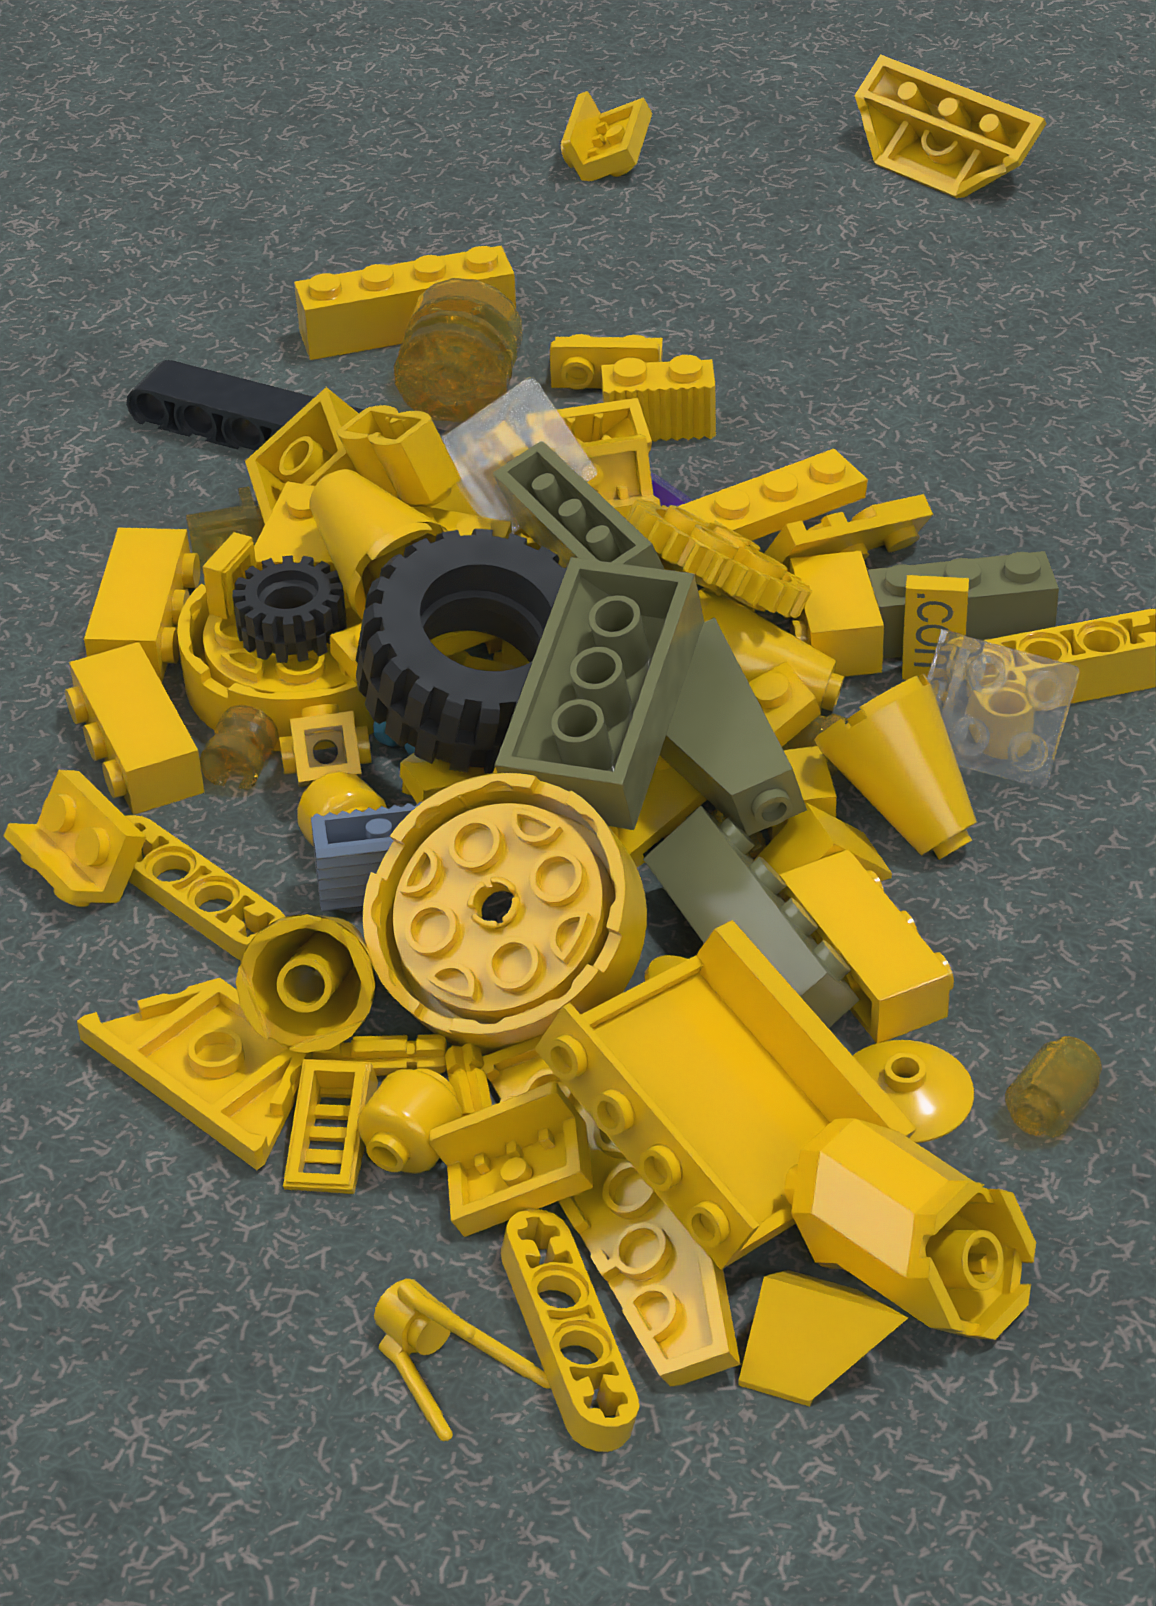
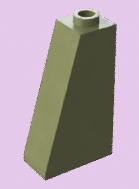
M712 618L704 622L660 756L726 818L731 817L749 836L805 812L807 808L793 768L716 619Z

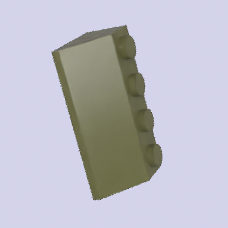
M571 557L496 760L495 767L497 773L533 775L540 781L558 786L569 792L571 790L590 804L608 826L630 830L635 829L704 624L696 579L693 573Z

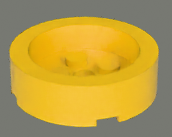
M201 583L192 592L185 602L178 619V643L185 690L189 703L198 717L220 735L247 746L281 751L279 737L292 736L290 719L302 718V708L323 704H338L339 713L353 711L355 727L367 726L368 735L374 733V720L365 707L366 697L359 692L358 685L330 654V644L327 643V653L318 656L313 650L309 651V660L298 662L297 654L288 655L287 663L276 662V654L274 653L267 660L258 658L257 650L249 653L244 648L243 641H239L235 612L228 619L211 615L208 610L205 585ZM344 590L347 628L361 624L362 619L353 610ZM323 741L318 743L314 750L335 747V745L331 742Z
M521 773L487 774L455 783L437 792L412 810L392 832L390 837L394 841L385 854L377 873H370L363 903L365 943L373 968L388 992L434 1034L444 1036L447 1042L455 1046L462 1047L466 1043L475 1044L481 1048L482 1054L488 1055L543 1035L561 1008L568 1003H571L580 1014H583L624 992L637 967L644 945L647 927L645 892L637 867L627 849L596 810L582 797L571 790L569 792L558 786L540 781L533 775ZM499 891L510 892L514 895L511 908L502 917V923L483 920L481 910L483 903L490 895Z

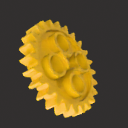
M641 498L635 499L626 517V520L653 544L659 557L675 564L673 568L675 571L693 573L696 584L705 587L718 596L721 593H727L736 600L759 611L765 612V610H768L772 613L776 611L785 617L791 616L797 619L813 591L809 589V585L801 581L800 577L787 572L786 566L760 552V547L716 520L714 523H707L698 516L677 506L670 505L668 508L662 505L661 507L650 500L647 502Z

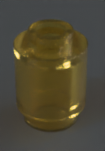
M1071 1036L1059 1037L1055 1041L1042 1045L1005 1092V1103L1014 1123L1021 1130L1031 1135L1039 1136L1045 1134L1051 1138L1062 1135L1099 1088V1076L1102 1072L1099 1056L1087 1043Z

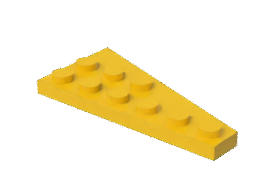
M543 1035L483 1056L484 1065L480 1068L486 1072V1077L491 1081L501 1098L500 1102L553 1082L558 1084L586 1121L594 1188L558 1202L572 1226L580 1234L589 1249L590 1257L601 1276L608 1282L623 1308V1314L660 1377L669 1386H678L740 1365L723 1269L720 1270L703 1248L693 1240L687 1229L654 1190L645 1183L638 1171L606 1133L597 1126L590 1114L563 1082L553 1074L546 1062L536 1052L534 1048Z

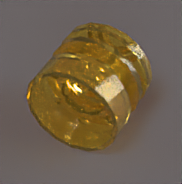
M451 278L435 283L418 297L412 311L405 337L394 364L395 385L405 403L415 411L429 414L431 419L435 421L479 423L485 421L499 410L507 394L509 381L513 374V367L523 340L522 319L513 302L497 288L476 279Z

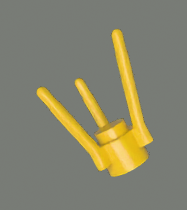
M404 1279L393 1284L380 1297L375 1307V1323L387 1334L380 1342L379 1350L395 1364L426 1420L442 1441H449L452 1438V1430L409 1355L417 1352L421 1355H429L436 1352L444 1345L451 1332L521 1376L532 1380L543 1388H551L542 1369L461 1319L414 1279Z

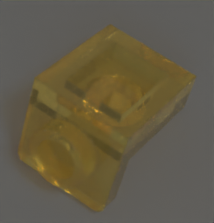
M249 486L238 488L240 506L185 515L191 553H198L200 570H203L202 566L233 532L252 537L254 545L257 542L265 523L259 505L255 506Z

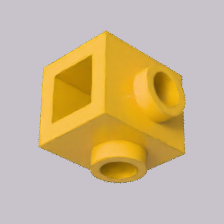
M338 704L315 705L302 708V718L290 719L292 736L279 737L284 775L297 773L299 787L309 786L313 781L327 773L340 771L354 774L361 778L360 764L372 763L367 726L355 727L353 711L339 713ZM327 741L335 745L338 755L332 763L322 764L314 758L313 750L318 743Z

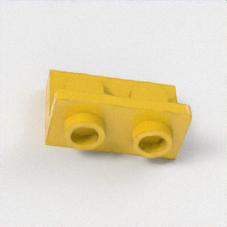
M586 334L555 337V341H552L550 344L551 388H602L601 365L615 364L623 358H638L645 363L662 362L663 338H646L641 335L591 337Z
M58 770L48 797L44 801L37 824L9 823L3 835L21 854V860L29 867L36 869L54 888V893L59 899L79 907L88 906L90 903H118L121 900L146 840V836L80 771Z

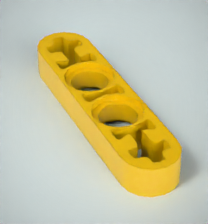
M137 815L126 816L146 836L142 847L145 857L143 859L141 850L128 881L236 959L241 961L248 944L259 931L270 923L285 917L280 909L152 820ZM178 869L188 872L180 880L167 882L157 879L161 873L167 870ZM223 899L231 902L227 908L220 911L207 912L199 909L203 903L209 900ZM246 928L251 930L254 934L247 937Z
M542 1209L519 1211L509 1219L501 1247V1259L566 1429L573 1440L585 1448L599 1452H610L618 1449L631 1436L640 1407L639 1399L571 1231L564 1220L554 1213ZM538 1249H547L544 1264L539 1265L541 1255ZM548 1290L560 1291L570 1296L576 1304L568 1308H556L545 1303L539 1294ZM568 1346H581L593 1352L598 1361L588 1365L577 1364L564 1357L560 1350ZM599 1388L596 1400L600 1409L590 1408L594 1390ZM615 1415L614 1418H605V1416Z

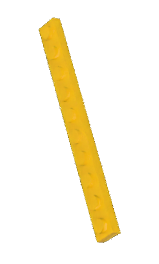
M831 449L677 507L698 516L707 523H714L716 520L753 541L782 530L787 523L805 521L866 498L868 479L838 451ZM659 557L665 570L674 571L675 564ZM362 623L330 635V654L356 684L358 663L355 660ZM455 631L442 634L430 641L447 657L497 637L477 631Z

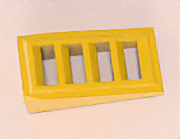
M303 1059L283 1182L285 1190L355 1193L365 1145L359 1135L358 1117L378 1088V1080L371 1062ZM321 1097L351 1098L350 1106L320 1104ZM316 1119L348 1120L347 1127L314 1126ZM310 1141L345 1142L344 1150L309 1149ZM305 1163L341 1164L340 1174L303 1173Z

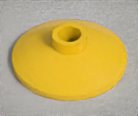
M891 1040L870 1045L852 1055L917 1128L909 1138L915 1143L932 1141L949 1134L962 1124L971 1111L974 1101V1087L971 1077L965 1067L954 1056L943 1049L919 1041Z

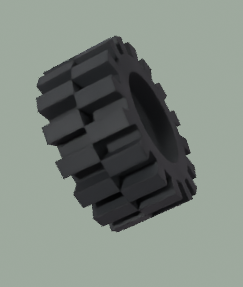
M293 555L282 556L283 564L275 565L272 558L262 561L263 570L261 571L251 566L245 570L246 579L238 577L235 582L236 590H233L232 594L239 641H243L244 648L249 653L257 650V657L267 660L274 653L278 663H287L288 655L296 654L298 662L309 660L308 652L312 650L318 656L327 653V643L330 644V635L347 629L344 590L337 571L331 572L330 565L324 561H321L314 567L313 557L303 556L300 563H294Z

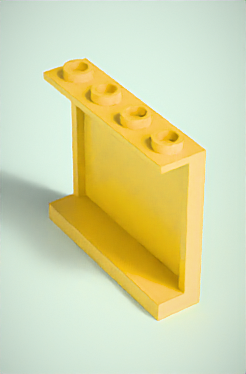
M733 920L715 928L694 957L591 1010L580 1014L571 1003L564 1005L534 1048L553 1074L563 1082L594 1119L597 1126L606 1133L642 1176L645 1183L654 1190L687 1229L693 1240L703 1248L720 1270L796 1224L791 1214L792 1205L787 1200L784 1192L786 1174L792 1166L798 1164L800 1150L834 1119L856 1118L899 1131L908 1138L917 1130L912 1122Z

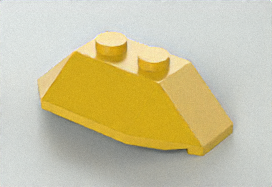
M881 54L854 95L861 113L864 130L875 165L954 198H964L1019 167L1047 124L1045 119Z

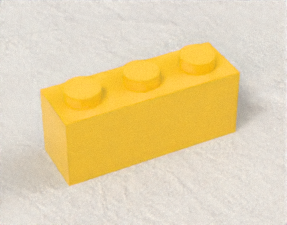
M117 529L84 637L87 657L139 642L161 683L163 682L167 664L177 663L179 659L178 619L185 602L190 596L188 588H197L200 581V558L198 553H190L187 529Z
M139 642L69 662L73 687L65 689L68 709L75 724L83 722L87 724L83 726V731L92 759L94 761L105 759L106 762L102 763L103 774L113 798L124 796L131 812L135 815L205 793L198 749Z
M849 849L779 874L786 884V887L779 892L784 901L787 902L790 898H793L817 924L818 929L811 934L816 943L820 944L825 940L850 967L851 971L844 977V980L860 999L850 1010L875 1043L888 1041L948 1017L949 993L954 987V977L948 961L941 953H934L918 934L912 917L906 911L898 910L885 894L882 883L876 873L872 870L866 871Z

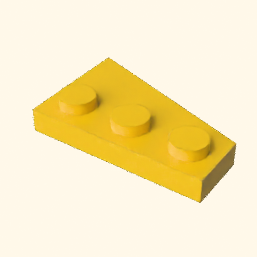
M921 494L872 505L856 514L850 522H847L843 512L826 515L821 519V523L806 530L802 520L787 523L764 554L786 566L789 573L790 558L861 551L865 560L869 556L868 550L885 545L888 552H894L915 543L920 538L918 532L933 516V513L925 495Z

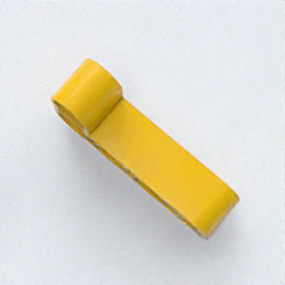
M1147 609L982 640L964 646L957 656L955 705L979 750L990 757L999 759L1020 756L1029 749L1031 743L1033 711L1155 688L1156 609Z

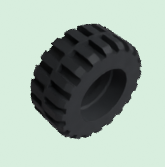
M474 529L472 535L460 536L458 530L437 534L435 542L430 543L427 538H424L406 547L404 557L401 554L392 557L381 568L380 577L372 582L367 594L355 660L358 663L356 670L358 690L366 697L365 707L373 720L378 724L386 721L385 734L401 747L406 743L415 748L414 755L424 761L433 764L436 758L450 763L449 770L465 773L469 771V767H484L485 774L493 773L500 749L567 567L562 568L558 564L560 559L558 555L544 546L538 551L527 546V538L511 533L508 539L492 536L493 530ZM455 631L487 633L513 645L526 657L529 663L506 671L477 670L449 659L430 640L442 634Z

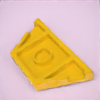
M221 978L188 986L187 989L176 994L163 993L138 1000L139 1013L101 1023L97 1012L84 1015L77 1020L81 1041L256 1170L265 1165L297 1099L303 1059H312V1052L300 1053L288 1050L290 1047L282 1045L271 1038L267 1040L258 1034L240 1009L237 989Z

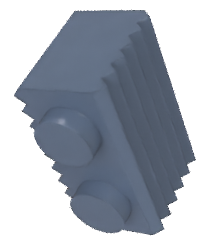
M419 802L416 806L407 803L403 807L393 805L390 809L381 806L377 810L367 808L364 812L355 809L351 813L341 811L336 815L329 812L325 816L315 814L311 817L316 879L321 912L340 910L342 912L354 913L363 910L365 891L370 873H377L385 854L394 840L390 835L398 824L422 802Z

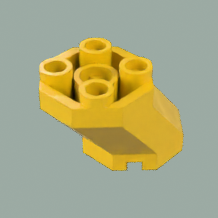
M856 1118L834 1119L800 1150L798 1164L792 1166L786 1174L784 1192L787 1200L792 1205L791 1214L815 1263H819L820 1266L829 1269H842L850 1272L930 1328L969 1338L996 1340L1029 1305L1031 1284H1020L1022 1264L1034 1263L1036 1241L1014 1193L1002 1189L984 1188L985 1184L971 1180L899 1131Z

